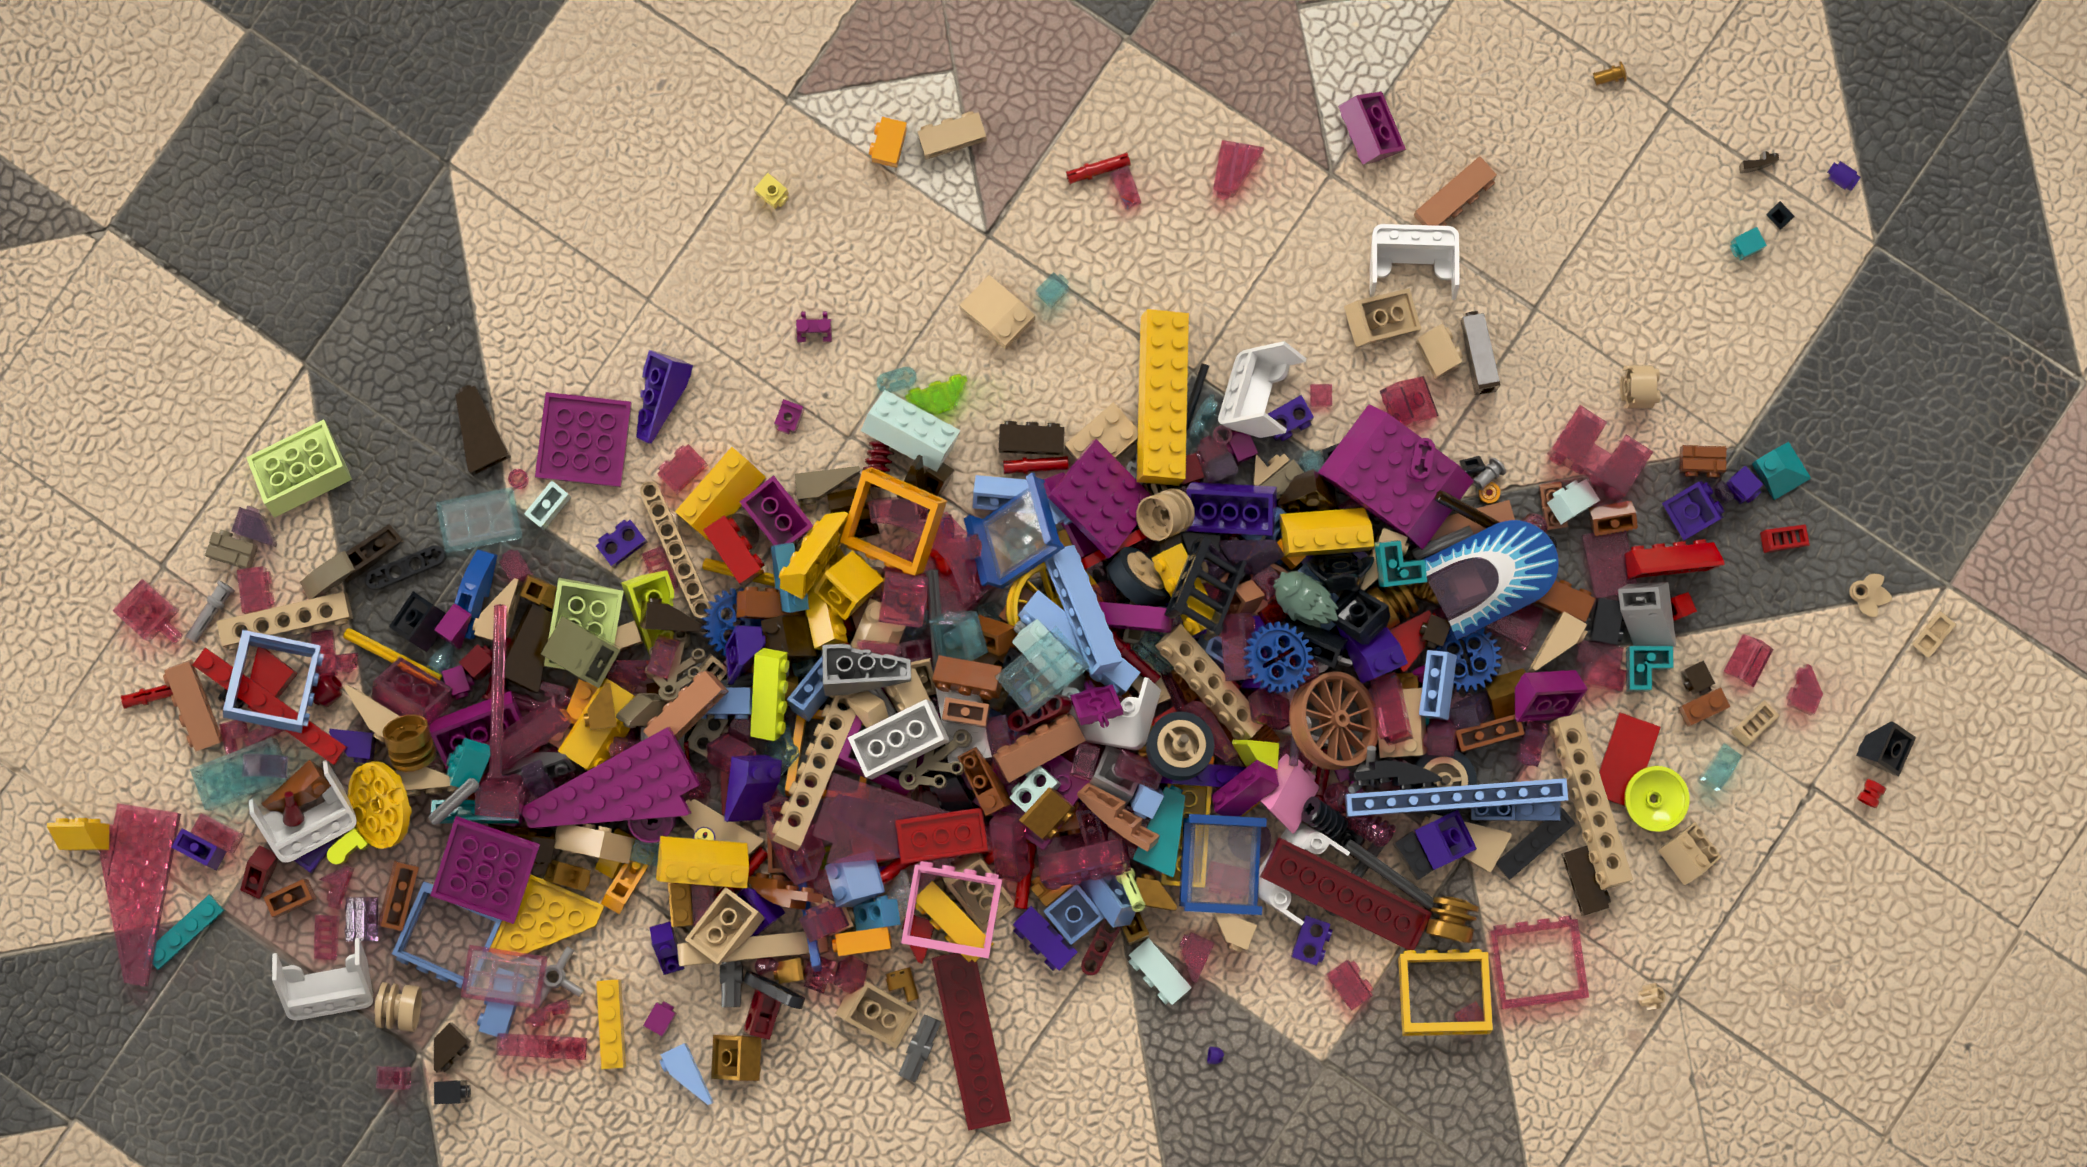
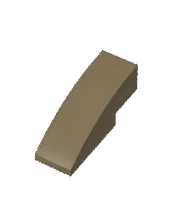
M342 551L313 570L300 581V584L308 599L324 596L331 588L340 585L355 569L346 552Z

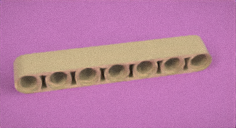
M647 481L640 487L641 497L690 609L696 618L702 620L701 618L708 617V614L698 615L697 607L705 604L708 609H711L708 603V596L661 489L655 482ZM655 487L656 494L653 497H647L645 495L647 488ZM658 506H662L665 509L664 514L660 517L654 516V510ZM672 526V535L664 536L662 534L664 527ZM676 545L681 546L682 552L680 555H671L672 547ZM683 565H689L691 569L690 573L686 576L680 575L679 572ZM694 584L698 585L699 592L693 596L689 595L688 588Z
M816 930L819 952H829L827 930ZM806 931L749 937L723 962L810 954ZM690 943L677 944L679 966L715 963Z

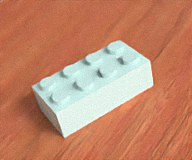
M884 390L868 412L861 429L865 434L913 460L918 455L923 456V465L936 472L953 449L961 431Z

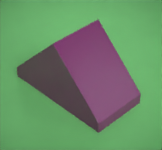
M453 604L434 630L442 639L460 649L472 614L457 604Z

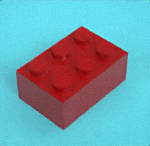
M724 515L703 529V531L738 583L744 587L765 573L762 569L765 564L756 553L754 555L751 553L750 549L753 547L744 535L741 537L738 534V531L741 529L732 517L728 519Z

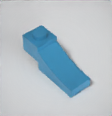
M794 543L771 546L775 589L780 590L782 611L791 613L809 609L807 594L803 599H800L780 588L779 574L784 566L787 567L790 563V558L795 552Z

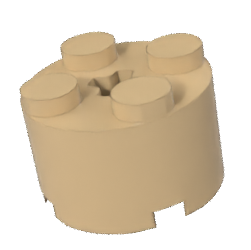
M1626 365L1623 367L1622 371H1626L1625 377L1620 379L1621 401H1626V405H1623L1625 409L1653 408L1655 403L1660 402L1661 394L1657 390V381L1660 379L1658 368H1654L1652 365Z

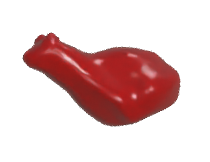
M932 547L929 556L935 560L937 570L944 576L951 575L952 556Z

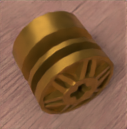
M1406 584L1383 587L1385 590L1383 592L1376 586L1366 591V593L1389 606L1391 617L1387 625L1388 630L1400 623L1397 615L1398 612L1407 619L1410 616L1407 608L1413 614L1419 610L1415 598Z
M416 714L400 716L391 720L382 731L392 767L396 770L403 772L416 771L428 766L435 759V746L427 720L423 716Z
M1449 896L1434 897L1433 902L1442 905V909L1431 908V911L1439 914L1440 918L1429 919L1426 933L1471 944L1474 929L1466 926L1465 923L1466 921L1477 920L1476 917L1467 914L1468 911L1478 912L1479 907L1459 898Z

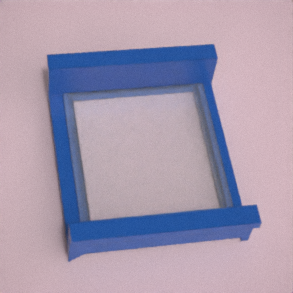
M1030 473L1026 476L1028 489L985 518L981 519L972 515L964 518L980 582L984 587L991 585L1003 589L1065 548L1059 540L1044 487L1045 480L1037 478L1035 473Z
M1189 814V818H1183L1179 906L1184 907V911L1262 915V906H1257L1261 827L1267 826V818Z

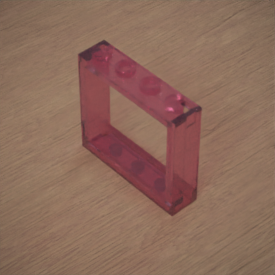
M1571 915L1558 917L1559 921L1550 922V918L1537 920L1535 925H1528V921L1517 922L1513 928H1507L1506 924L1493 926L1494 930L1488 931L1500 1009L1589 998L1578 919H1572ZM1569 927L1579 990L1506 999L1497 936Z

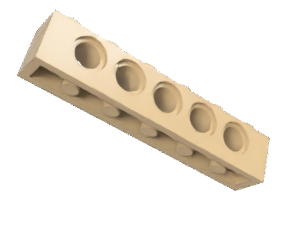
M339 592L217 621L222 647L229 648V651L238 649L241 638L238 632L243 626H246L248 631L262 633L260 625L262 622L267 621L269 628L262 634L284 638V635L290 633L293 636L305 634V630L311 628L314 631L327 628L326 625L335 623V626L348 624L347 620L353 619L348 594L346 592ZM331 607L333 610L332 615L325 618L323 616L324 609ZM309 611L311 619L309 622L304 623L302 615ZM288 616L290 618V624L287 627L283 628L281 626V620L282 618Z
M1182 624L1172 628L1171 633H1166L1155 645L1160 654L1170 662L1174 670L1184 678L1189 687L1201 697L1203 703L1213 711L1217 719L1227 727L1235 739L1248 740L1265 724L1266 720Z

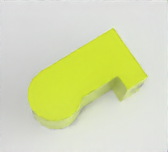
M353 828L329 848L327 858L332 864L342 865L347 862L349 855L358 847L361 850H365L370 844L362 838L356 828Z

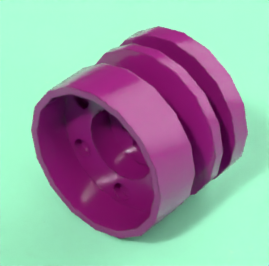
M676 816L656 818L658 822H653L652 824L649 823L650 819L628 820V827L633 836L640 841L646 843L659 842L660 836H668L674 829Z

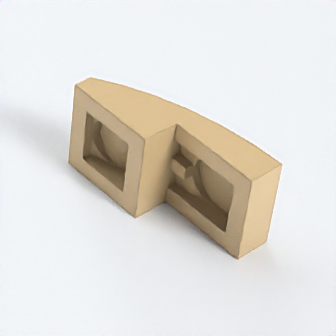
M1939 610L1916 637L1912 645L1929 658L1957 624Z

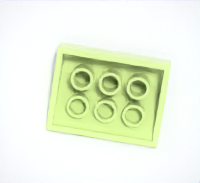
M325 420L246 457L262 500L274 518L352 480L346 463Z
M558 578L548 640L559 620L564 616L615 644L624 591ZM545 657L544 666L564 669Z

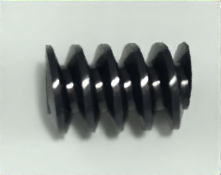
M1315 796L1310 797L1305 802L1301 816L1303 822L1314 827L1315 830L1328 838H1334L1346 830L1348 820L1344 815Z

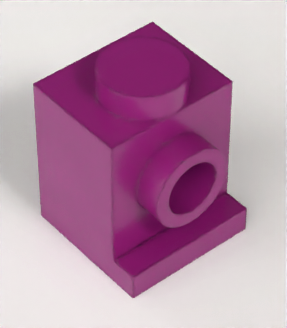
M783 399L774 423L778 427L777 430L788 435L790 432L796 433L805 410L804 407ZM786 414L792 415V419L790 421H786L784 419V416Z

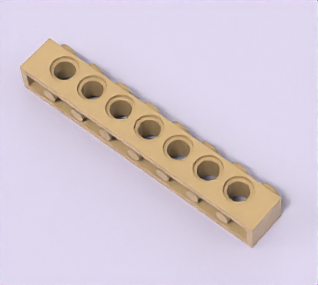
M860 692L849 695L829 696L833 698L830 705L826 704L821 716L825 718L822 724L818 723L813 735L816 736L814 744L810 742L805 752V755L808 756L806 763L801 762L797 771L800 777L797 782L793 781L788 793L791 794L789 802H784L780 811L783 817L781 821L777 820L773 827L772 833L775 834L773 841L795 851L800 848L856 716V713L847 701ZM837 703L845 704L847 710H840ZM829 722H835L839 729H832ZM821 741L828 742L831 748H823ZM813 761H820L822 768H816L813 765ZM804 780H811L814 783V788L807 787ZM796 799L804 800L806 807H799ZM788 819H795L797 821L798 826H790L788 823Z
M1581 714L1557 718L1549 723V733L1554 739L1556 755L1560 759L1563 768V777L1567 779L1569 796L1575 805L1576 818L1581 824L1582 837L1587 843L1589 859L1595 868L1596 881L1600 885L1601 890L1624 885L1632 881L1633 877ZM1566 736H1568L1571 739L1572 744L1568 742ZM1573 756L1578 760V764L1574 762ZM1580 777L1584 780L1585 785L1581 783ZM1586 798L1591 801V806L1587 803ZM1593 819L1597 821L1598 827L1593 823ZM1600 840L1604 842L1605 848L1601 846ZM1606 860L1610 862L1611 868L1607 866Z

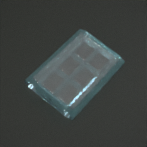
M513 487L436 502L446 553L522 538Z
M1055 626L999 672L995 678L1029 717L1087 670L1090 665L1060 629Z

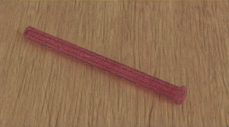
M503 604L494 606L490 763L487 779H504V776H502L507 607Z

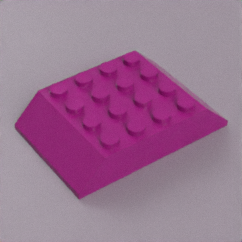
M1368 404L1318 473L1396 532L1408 537L1407 540L1423 550L1452 511L1450 508L1435 501L1437 491H1444L1460 500L1474 480L1457 463L1436 448L1429 476L1423 480L1415 479L1411 474V464L1415 445L1422 438L1387 412ZM1428 443L1419 446L1422 449L1421 457H1425L1428 450L1431 451ZM1422 460L1420 465L1415 467L1419 475L1427 472V469L1423 468L1424 461Z

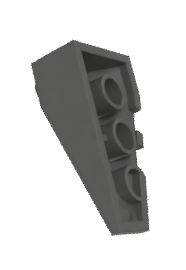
M847 644L822 645L825 696L849 695L911 682L910 659L889 654L881 655L873 653L868 649L852 648L851 645Z

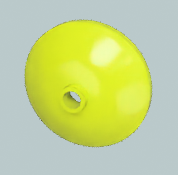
M1651 766L1637 772L1630 779L1624 797L1625 807L1630 818L1641 828L1655 832L1666 831L1678 825L1685 817L1690 802L1689 790L1683 778L1674 770L1663 766ZM1651 795H1655L1656 801L1654 803L1650 801Z

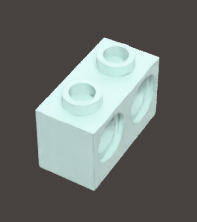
M1038 766L1026 774L1027 778L1022 784L1018 783L1012 789V795L1009 798L1026 813L1049 787L1057 790L1061 783L1045 768ZM1044 775L1046 783L1044 786L1038 787L1036 783L1037 778ZM1025 792H1030L1031 800L1024 804L1022 796Z

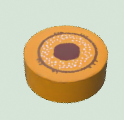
M1490 482L1483 490H1478L1479 499L1486 504L1496 502L1500 497L1499 486L1494 482Z

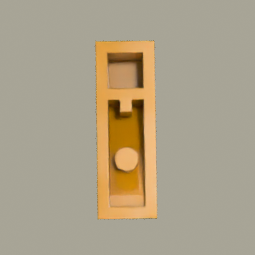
M637 843L631 852L629 864L624 863L605 893L601 904L620 915L656 854Z

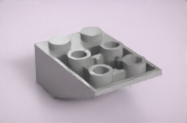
M1669 583L1627 584L1619 588L1620 610L1633 645L1675 647L1676 638Z

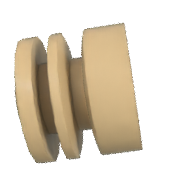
M1174 488L1144 498L1138 504L1136 519L1140 530L1151 540L1157 541L1188 530L1195 517L1191 499L1185 492Z
M382 982L375 1001L376 1027L384 1028L386 1024L387 1029H392L396 1020H398L399 1030L415 1032L421 1012V987L405 985L400 994L398 984H393L390 989V983Z

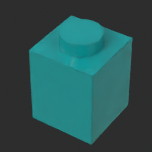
M1755 227L1735 237L1731 241L1732 245L1730 248L1735 257L1738 256L1741 261L1763 250L1767 245L1758 227Z

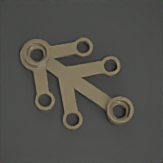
M676 631L674 633L675 649L672 663L663 655L660 646H653L649 650L651 659L657 661L669 675L668 681H666L659 674L656 664H649L645 668L647 677L653 679L660 687V698L667 703L673 702L678 697L681 689L694 682L693 678L696 675L692 674L701 672L700 668L694 665L702 663L706 659L704 650L697 648L692 651V657L681 663L684 648L691 644V637L688 631ZM688 670V675L677 682L678 676Z
M964 729L956 731L953 740L934 754L935 749L925 753L924 761L919 767H917L918 757L909 761L907 769L903 770L900 774V785L906 790H914L919 785L935 786L938 789L945 788L947 780L944 776L936 775L933 778L922 775L929 770L961 775L964 772V765L961 762L943 763L940 761L958 747L967 748L972 743L971 734ZM961 734L965 735V739L963 741L958 740V737ZM956 765H960L961 767L958 772H954V767ZM909 775L913 776V780L911 782L906 781ZM942 778L943 783L942 785L938 786L936 782L938 779Z

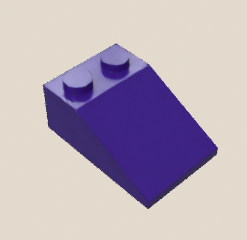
M1337 626L1340 636L1348 639L1346 649L1361 683L1408 664L1400 643L1387 627L1375 636L1369 644H1360Z
M767 755L732 756L724 821L734 822L761 819L780 782L782 760Z

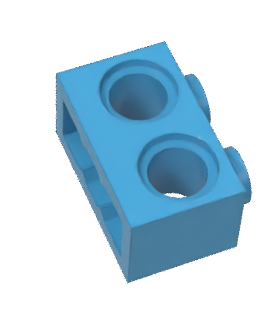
M888 895L875 897V902L874 898H871L853 907L856 931L901 925L897 899L888 900Z

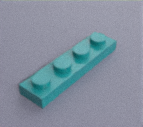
M432 800L431 813L445 800ZM464 800L439 824H453L456 816L479 824L519 823L520 801Z
M209 894L143 954L160 970L225 910Z

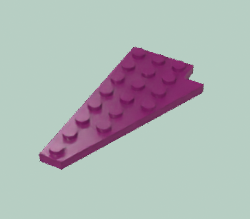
M667 727L521 807L520 811L529 828L687 816L691 814V811L682 795L701 784L671 728Z

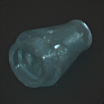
M445 641L430 657L427 667L442 675V671L448 669L456 647Z

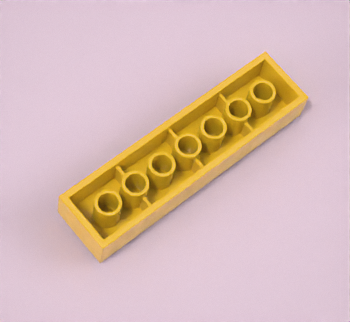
M1147 309L1140 319L1137 482L1179 486L1185 480L1189 313Z

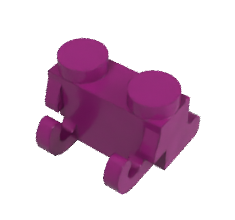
M801 311L802 319L796 320L797 343L806 342V337H802V333H827V336H823V342H832L831 319H828L827 311H823V319L806 320V311Z

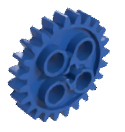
M730 588L729 594L726 590H722V597L714 595L716 602L708 601L711 609H704L708 617L701 618L707 621V624L701 627L708 630L703 636L711 638L708 645L716 644L714 651L718 652L722 649V656H726L725 645L727 643L723 634L728 629L732 634L735 628L733 622L740 620V624L737 626L762 628V619L737 618V593L735 588ZM739 588L737 592L744 591V589ZM727 608L729 616L723 620L721 611Z
M1276 622L1274 626L1272 623H1268L1266 628L1261 626L1258 628L1259 632L1251 633L1253 638L1247 639V643L1251 646L1243 649L1249 654L1244 656L1243 659L1249 661V664H1246L1244 668H1251L1248 676L1254 675L1256 677L1253 681L1254 684L1260 681V689L1268 686L1269 693L1276 689V693L1280 694L1283 690L1285 693L1291 691V688L1295 690L1299 688L1298 684L1305 683L1303 677L1310 676L1306 669L1313 668V665L1309 664L1308 661L1314 659V657L1308 655L1312 648H1306L1305 646L1309 641L1308 639L1302 641L1303 632L1296 634V627L1289 630L1288 623L1283 624L1281 627L1280 622ZM1279 638L1283 639L1285 643L1284 648L1279 645ZM1290 648L1294 649L1293 652L1282 657L1277 662L1263 668V664ZM1261 649L1267 652L1266 659L1261 656ZM1290 657L1296 661L1295 667L1290 664ZM1272 668L1278 671L1277 678L1272 675Z
M1450 627L1443 647H1437L1436 650L1432 649V651L1447 652V648L1450 646H1456L1459 649V652L1455 654L1457 655L1456 667L1464 668L1465 673L1459 676L1454 674L1453 685L1456 686V692H1459L1461 687H1464L1465 693H1468L1469 687H1472L1473 691L1477 692L1478 685L1485 689V681L1490 684L1492 683L1490 675L1494 677L1498 675L1494 669L1501 668V665L1496 662L1502 660L1501 655H1496V653L1501 651V647H1494L1498 640H1490L1492 633L1489 632L1485 635V627L1458 640ZM1460 640L1464 641L1467 656L1470 657L1469 664L1473 676L1469 675L1466 660L1462 659L1463 649ZM1475 640L1479 642L1480 647L1478 649H1471L1468 643ZM1483 661L1486 667L1483 670H1478L1474 667V663Z

